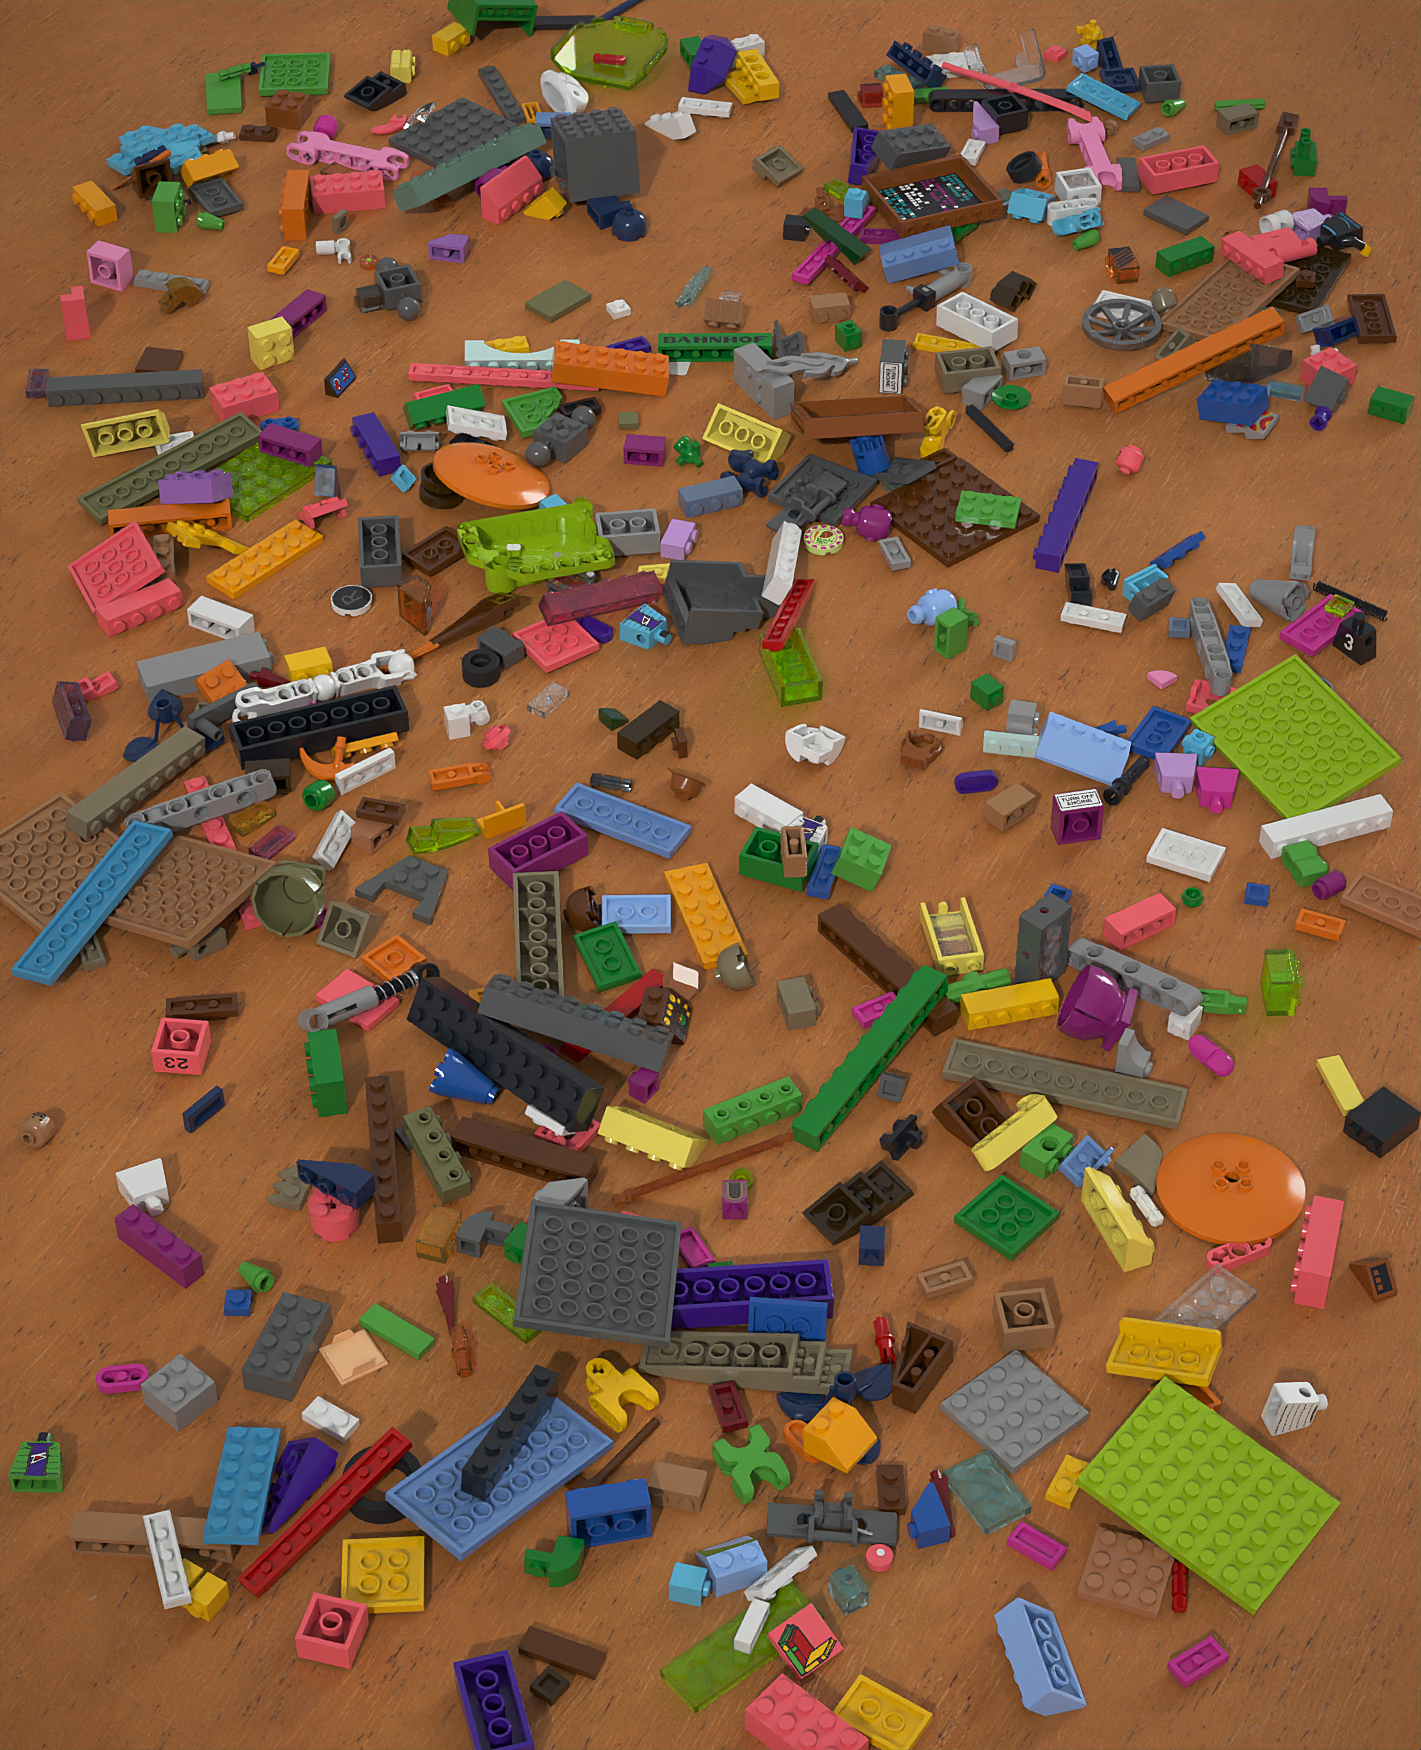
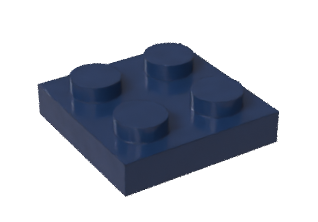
M1133 67L1102 69L1099 71L1101 82L1119 92L1133 93L1140 91V83Z

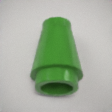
M1183 99L1166 100L1161 106L1162 113L1165 116L1173 117L1186 107V102Z
M206 211L198 214L197 226L201 229L223 230L225 220Z
M1094 228L1087 229L1072 241L1073 248L1078 251L1097 245V242L1100 241L1099 233Z
M248 1261L243 1262L238 1268V1273L255 1292L265 1293L274 1284V1277L268 1269Z

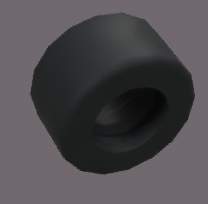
M476 649L465 654L462 658V676L465 683L477 688H485L495 684L500 678V664L497 654L486 649Z

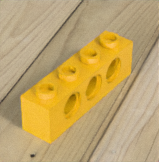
M751 49L737 52L736 68L740 70L742 78H745L747 85L751 87L753 95H756L759 101L779 98V81L759 51Z

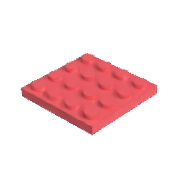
M133 521L67 566L96 617L95 608L136 592L165 572L136 521Z

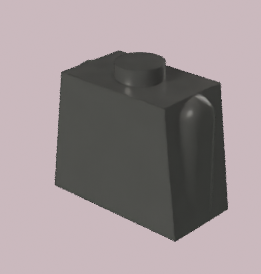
M1320 366L1303 401L1315 407L1326 406L1332 413L1337 412L1340 405L1347 399V391L1351 386L1349 379L1327 367Z

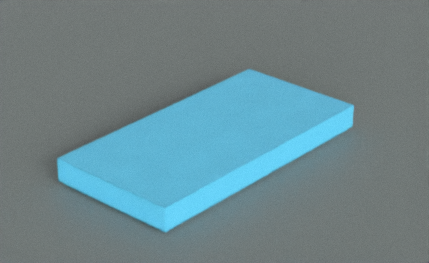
M1083 73L1068 84L1066 91L1125 121L1140 109L1142 104Z

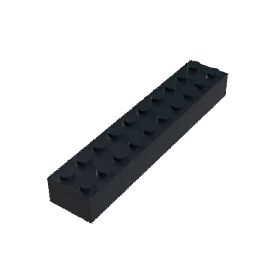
M442 977L421 978L406 1020L448 1049L451 1048L458 1051L488 1077L527 1104L535 1106V1108L566 1127L565 1130L569 1133L589 1130L604 1091L603 1086L510 1023L479 1014L480 1003Z

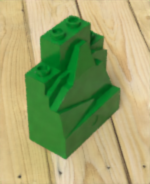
M449 0L447 9L471 36L475 35L478 20L515 21L528 36H532L538 8L534 0Z

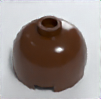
M592 886L575 890L568 897L566 909L563 910L566 922H570L573 928L580 932L602 925L601 904L597 905L593 897L597 893Z

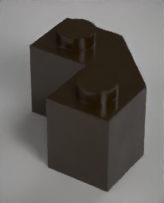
M1011 271L992 289L989 300L997 306L1015 312L1021 298L1030 300L1037 283L1031 278Z

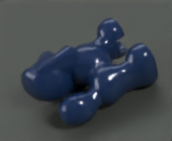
M750 449L745 451L731 450L728 456V464L733 471L741 474L735 476L730 471H724L721 473L720 479L735 476L744 491H751L757 497L764 498L767 495L768 489L763 486L765 481L763 477L773 481L779 476L776 461L767 460L765 463H761L753 459L754 452Z

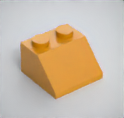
M834 1397L803 1428L804 1452L845 1473H848L878 1441L877 1436L854 1407Z

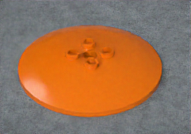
M473 442L453 443L440 448L433 459L435 474L448 488L467 499L483 505L510 510L529 509L538 506L539 501L547 498L550 485L548 479L538 467L530 464L527 459L496 446Z
M1208 1134L1181 1143L1163 1159L1156 1178L1157 1198L1166 1215L1187 1233L1216 1244L1224 1245L1229 1242H1233V1244H1243L1244 1242L1250 1244L1252 1241L1251 1245L1265 1242L1268 1237L1274 1239L1285 1233L1296 1223L1305 1203L1304 1180L1292 1160L1279 1149L1264 1141L1239 1134ZM1227 1179H1235L1237 1182L1231 1183Z

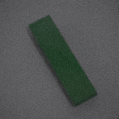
M816 207L802 216L826 243L832 241L854 265L866 258L871 251L870 247Z

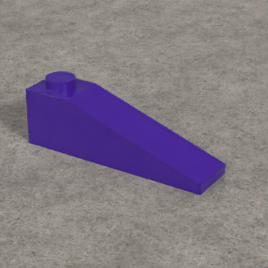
M316 1437L288 1441L275 1469V1472L279 1475L276 1483L271 1484L270 1493L272 1497L267 1502L261 1535L273 1534L334 1471L336 1467L335 1461L339 1455L337 1451Z

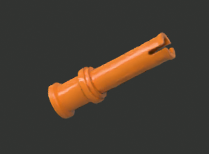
M1039 151L1037 156L1042 163V168L1036 175L1035 183L1039 188L1045 189L1051 185V170L1048 168L1047 152L1042 151L1043 154L1041 155V151Z

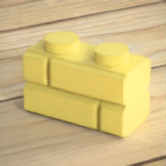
M393 50L390 66L391 76L404 83H410L412 76H415L416 57H413L411 50Z

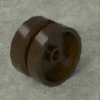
M433 462L425 465L421 470L419 499L429 507L437 509H450L460 505L463 496L448 488L437 477L433 469Z

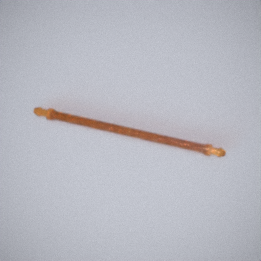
M793 1133L773 1136L772 1139L679 1171V1173L668 1175L633 1189H626L624 1193L616 1194L612 1198V1202L620 1204L625 1200L629 1202L634 1200L635 1197L695 1177L698 1174L709 1172L712 1169L720 1168L721 1166L774 1147L779 1148L785 1142H791L794 1139Z

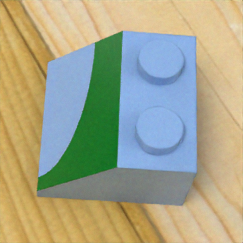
M747 1535L696 1552L702 1568L708 1569V1580L712 1581L711 1588L716 1597L749 1587L767 1572V1560L758 1541Z

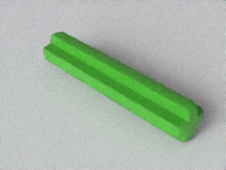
M1265 99L1215 101L1214 109L1218 111L1219 109L1249 103L1254 109H1264Z

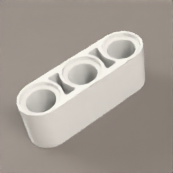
M1088 197L1051 202L1047 206L1046 222L1052 226L1054 220L1097 208L1098 200Z

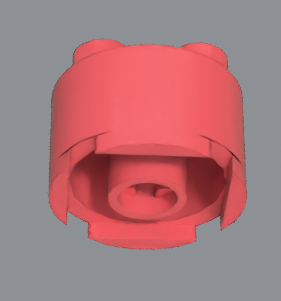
M315 1187L308 1202L312 1231L315 1235L316 1233L320 1235L321 1239L325 1241L339 1242L346 1240L354 1230L357 1231L360 1227L359 1209L356 1210L349 1205H344L338 1199L323 1194Z

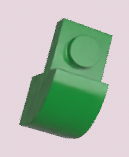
M558 1535L553 1553L526 1549L524 1555L525 1574H531L534 1577H548L549 1587H561L573 1582L580 1574L583 1566L585 1540Z

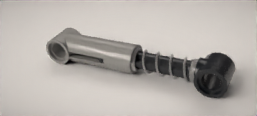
M416 962L406 974L402 973L398 978L392 977L389 982L383 981L382 985H374L373 988L367 985L313 1009H304L298 1015V1025L305 1032L326 1030L330 1026L377 1007L382 999L387 1000V997L391 995L396 996V993L405 992L410 987L418 988L424 969L427 972L426 977H440V971L435 964ZM315 1016L316 1022L314 1026H311V1018Z

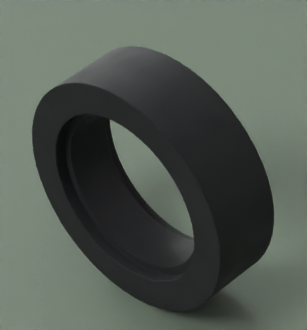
M372 1446L356 1453L346 1464L343 1474ZM408 1451L392 1468L400 1470L408 1477L421 1468L418 1459ZM364 1496L349 1509L360 1520L372 1524H390L406 1518L388 1501H372Z

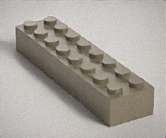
M558 871L513 873L516 981L532 983L535 988L541 990L551 989L557 992V995L564 997Z

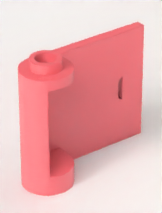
M1290 227L1251 236L1252 240L1282 259L1284 263L1317 254L1315 240L1313 238L1301 240Z

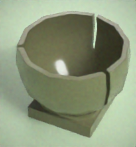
M282 859L279 864L259 876L255 883L251 902L256 918L268 931L282 937L284 935L285 937L301 936L319 923L327 901L325 893L326 867Z

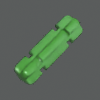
M243 63L241 66L236 65L226 68V71L225 69L219 70L218 76L221 80H226L228 77L233 78L243 75V72L244 74L251 72V66L249 63Z

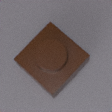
M1300 270L1296 277L1295 287L1314 288L1316 272Z
M683 727L674 728V737L671 738L672 749L677 751L679 759L687 758V739Z

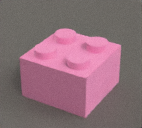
M98 240L86 251L91 283L122 292L133 282L134 276L130 249Z

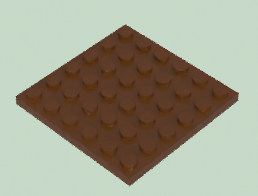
M962 458L870 502V506L872 504L880 505L891 512V525L947 568L1039 522L1040 519L1038 513L1021 502L1015 529L955 521L962 491L1013 496Z

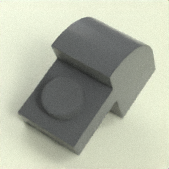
M493 1212L475 1213L464 1220L457 1232V1252L481 1258L487 1244L504 1248V1240L512 1232L514 1226L494 1221Z

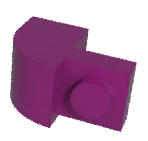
M1309 187L1307 206L1308 209H1316L1322 215H1335L1340 211L1345 213L1347 196H1329L1327 188Z

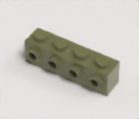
M430 1106L404 1115L403 1130L442 1204L445 1205L470 1195V1185L473 1184L471 1174L462 1167V1158L458 1151L454 1152L449 1133H444L440 1116L434 1114Z

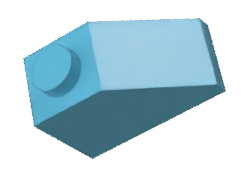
M858 188L848 189L844 202L845 217L862 219L870 202V195L867 191Z

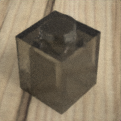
M377 284L356 288L354 303L356 307H359L362 314L384 310L382 292Z

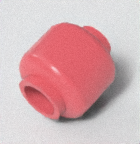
M1130 444L1127 447H1122L1115 461V464L1119 467V472L1128 476L1130 473H1138L1144 461L1142 450Z

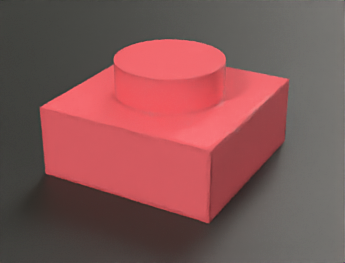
M1053 45L1044 51V58L1058 63L1067 57L1068 50Z

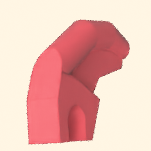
M403 114L402 118H397V115H393L389 123L371 128V133L384 135L404 129L407 126L406 114Z

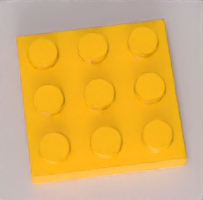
M424 1536L343 1540L341 1599L367 1604L368 1614L424 1611Z

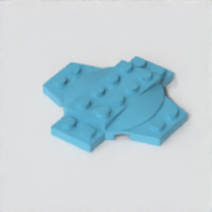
M177 123L167 129L145 125L141 126L138 130L128 131L125 135L118 137L121 153L113 154L112 157L106 159L107 166L126 176L131 174L133 167L136 166L134 158L142 157V154L153 149L157 150V147L164 145L167 150L171 151V155L168 158L170 160L171 174L175 175L180 173L179 171L184 161L198 159L202 156L199 151L201 146L214 142L215 135L196 124L185 127Z

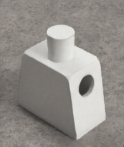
M161 1158L116 1172L119 1192L130 1206L134 1204L143 1212L148 1211L151 1216H158L163 1212V1205L169 1203V1196Z

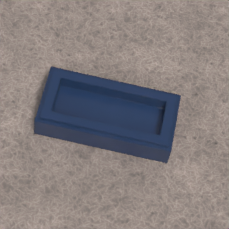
M216 1085L182 1113L186 1131L193 1133L225 1106L222 1088Z

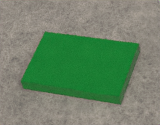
M616 921L573 935L574 943L599 993L642 978V973Z

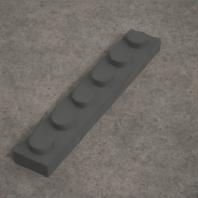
M485 66L478 69L480 79L504 118L516 124L526 123L524 113L495 66Z

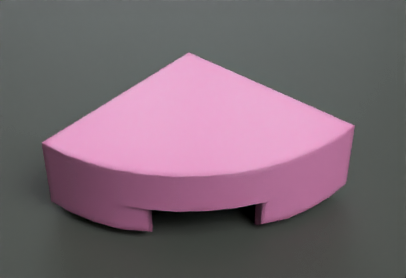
M1164 670L1151 671L1147 674V679L1161 690L1177 682L1178 677L1176 674Z

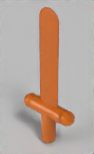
M165 150L149 162L168 158L171 155V151ZM131 176L117 184L114 189H117L125 183H127L128 181H130Z

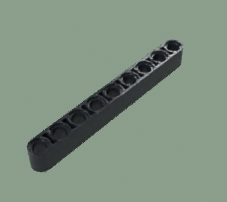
M936 89L928 94L929 108L933 112H973L975 101L982 106V100L1011 94V92L1005 89ZM1032 89L1078 107L1083 105L1082 98L1066 91V89ZM1014 93L1019 100L1024 99L1021 102L1028 109V112L1064 111L1036 99Z

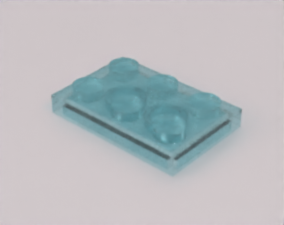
M988 1450L942 1472V1477L948 1476V1486L985 1535L1031 1513L1032 1506Z

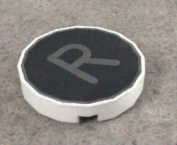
M358 585L341 587L334 591L331 596L333 610L342 616H345V614H351L353 617L362 615L370 610L372 604V594L370 591Z

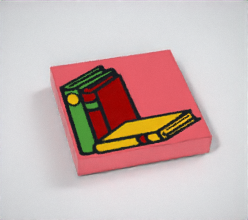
M812 1603L766 1635L798 1681H801L844 1649Z

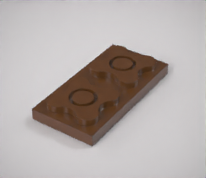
M1385 294L1347 295V304L1358 343H1396L1397 336Z

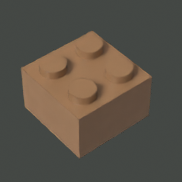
M1045 1288L994 1293L992 1314L1002 1353L1013 1352L1014 1350L1022 1351L1053 1347L1055 1325Z

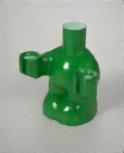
M683 436L674 444V449L680 453V456L675 460L679 466L694 463L697 468H700L703 465L700 459L701 444L697 440L692 443L688 436Z

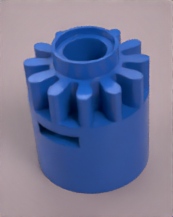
M883 435L853 436V439H850L858 472L865 475H874L890 467L891 461Z

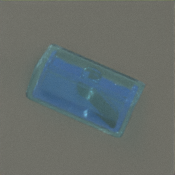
M1270 379L1267 382L1268 396L1299 402L1303 401L1308 389L1305 385Z

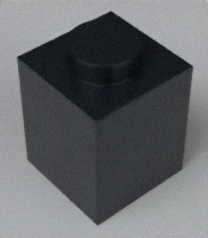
M786 214L783 223V240L805 242L806 236L810 235V225L802 216Z

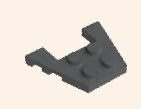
M409 855L356 887L355 896L373 903L385 888L420 901L421 903L412 912L413 919L431 925L434 912H436L439 897L442 896L448 878V871Z

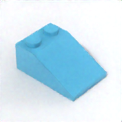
M1024 187L1014 190L1011 193L1007 213L1012 214L1011 217L1016 219L1026 217L1029 218V222L1039 223L1046 219L1047 206L1049 203L1055 202L1057 196Z

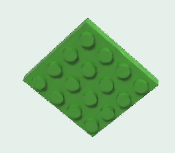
M330 53L262 54V62L265 63V66L261 67L259 96L271 97L277 90L282 89L318 96L328 94Z

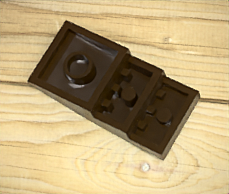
M881 1160L865 1174L861 1171L858 1172L844 1185L838 1182L803 1211L802 1214L834 1246L860 1233V1225H874L905 1203L914 1193Z

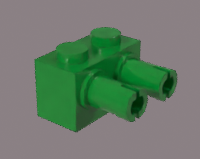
M1309 128L1301 129L1299 141H1295L1294 148L1290 149V168H1293V175L1315 177L1317 149L1316 142L1311 140V129Z

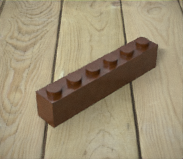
M463 1116L450 1136L454 1152L458 1151L461 1156L545 1182L586 1178L589 1190L598 1174L596 1156L503 1129L499 1126L480 1122L476 1119Z

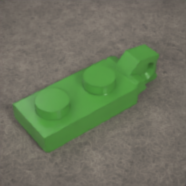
M1197 988L1203 995V1002L1200 1004L1203 1007L1202 1012L1219 1014L1246 1013V997H1235L1229 994V991Z

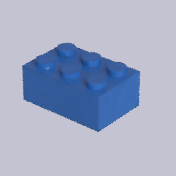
M1222 379L1213 380L1197 398L1199 419L1252 426L1269 407L1267 386L1255 383L1245 384L1239 381L1229 382Z
M645 1478L630 1479L614 1484H602L584 1489L577 1488L565 1492L566 1522L569 1537L584 1539L585 1548L652 1537L651 1501Z

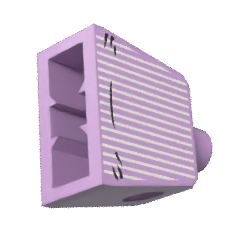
M1313 208L1290 213L1294 220V233L1301 240L1313 238L1315 242L1316 238L1321 234L1320 227L1325 218L1332 217L1330 214L1322 215Z

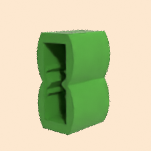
M1308 840L1282 847L1281 860L1285 868L1291 872L1294 881L1299 887L1310 886L1314 884L1316 879L1328 873L1329 869L1326 861H1323L1318 856L1316 847Z

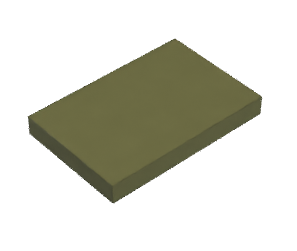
M563 280L526 301L525 308L547 321L553 322L590 301L591 294L569 281Z

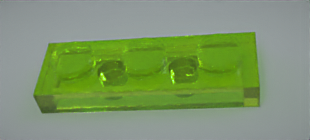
M492 1282L472 1296L473 1303L525 1344L542 1332L541 1330L513 1327L516 1301Z

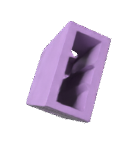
M1155 753L1153 770L1161 792L1171 793V796L1176 799L1182 798L1184 793L1192 792L1197 754Z

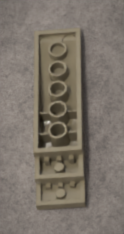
M671 1331L668 1348L644 1345L638 1369L642 1373L715 1385L734 1381L735 1386L739 1388L828 1394L830 1391L829 1387L831 1385L834 1386V1377L837 1373L842 1371L851 1372L854 1356L852 1349H827L826 1342L800 1341L799 1334Z

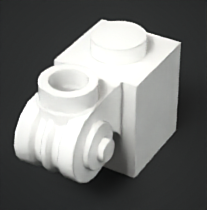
M479 700L473 701L470 705L462 703L444 707L445 728L449 740L471 736L470 724L474 721L477 725H485L490 720L486 705Z

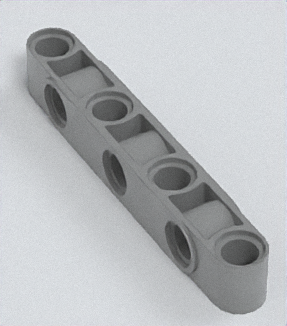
M1194 597L1190 601L1188 618H1190V631L1211 692L1217 696H1226L1230 692L1232 680L1230 661L1209 601L1202 597Z
M261 769L133 813L125 819L124 824L127 829L135 820L169 828L172 832L268 799L276 794L277 788L270 771Z
M1078 938L1068 946L1067 964L1080 971L1087 964L1099 967L1115 978L1122 991L1127 992L1131 987L1139 991L1138 998L1160 1008L1167 1009L1180 1016H1187L1203 1002V995L1194 986L1084 938Z

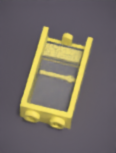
M965 897L960 898V911L948 912L947 903L940 902L937 914L929 915L925 902L920 903L919 920L922 923L936 970L947 976L983 971L984 953Z

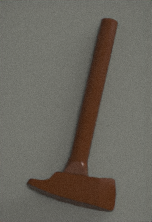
M653 1417L597 1475L588 1480L578 1474L564 1484V1486L572 1491L577 1488L584 1489L602 1485L660 1426V1421Z

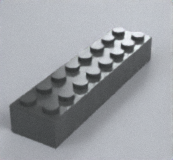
M505 974L494 975L488 982L478 1009L479 1014L656 1072H660L666 1062L675 1034L669 1032L670 1030L664 1026L654 1027L639 1018L632 1020L624 1017L625 1015L621 1012H608L602 1010V1007L597 1004L589 1003L587 1005L579 1002V999L572 996L562 997L551 989L541 990L535 988L532 983L526 981L517 982Z

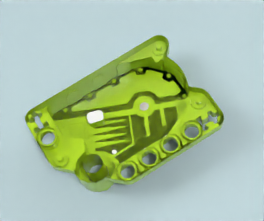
M578 502L463 522L457 526V537L467 562L473 566L485 569V585L491 593L502 592L508 594L519 586L542 583L556 577L607 569L615 564V555L608 539L596 535V526L592 520L593 505L589 502Z

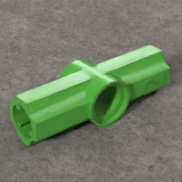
M1006 968L982 975L975 971L969 972L961 981L948 984V991L944 996L955 1004L960 1002L961 994L1010 986L1009 972Z

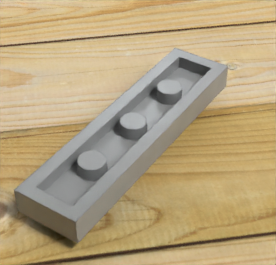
M140 270L133 280L134 286L168 291L169 289L165 284L169 280L176 277H185L195 283L204 295L210 287V281L206 279L149 270Z

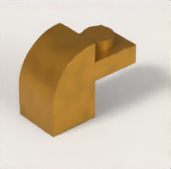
M176 277L165 284L169 290L162 295L158 303L168 314H171L182 301L193 307L204 293L188 278Z

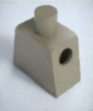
M217 925L191 949L173 944L169 947V952L175 959L186 954L194 961H198L228 946L226 931L220 925Z

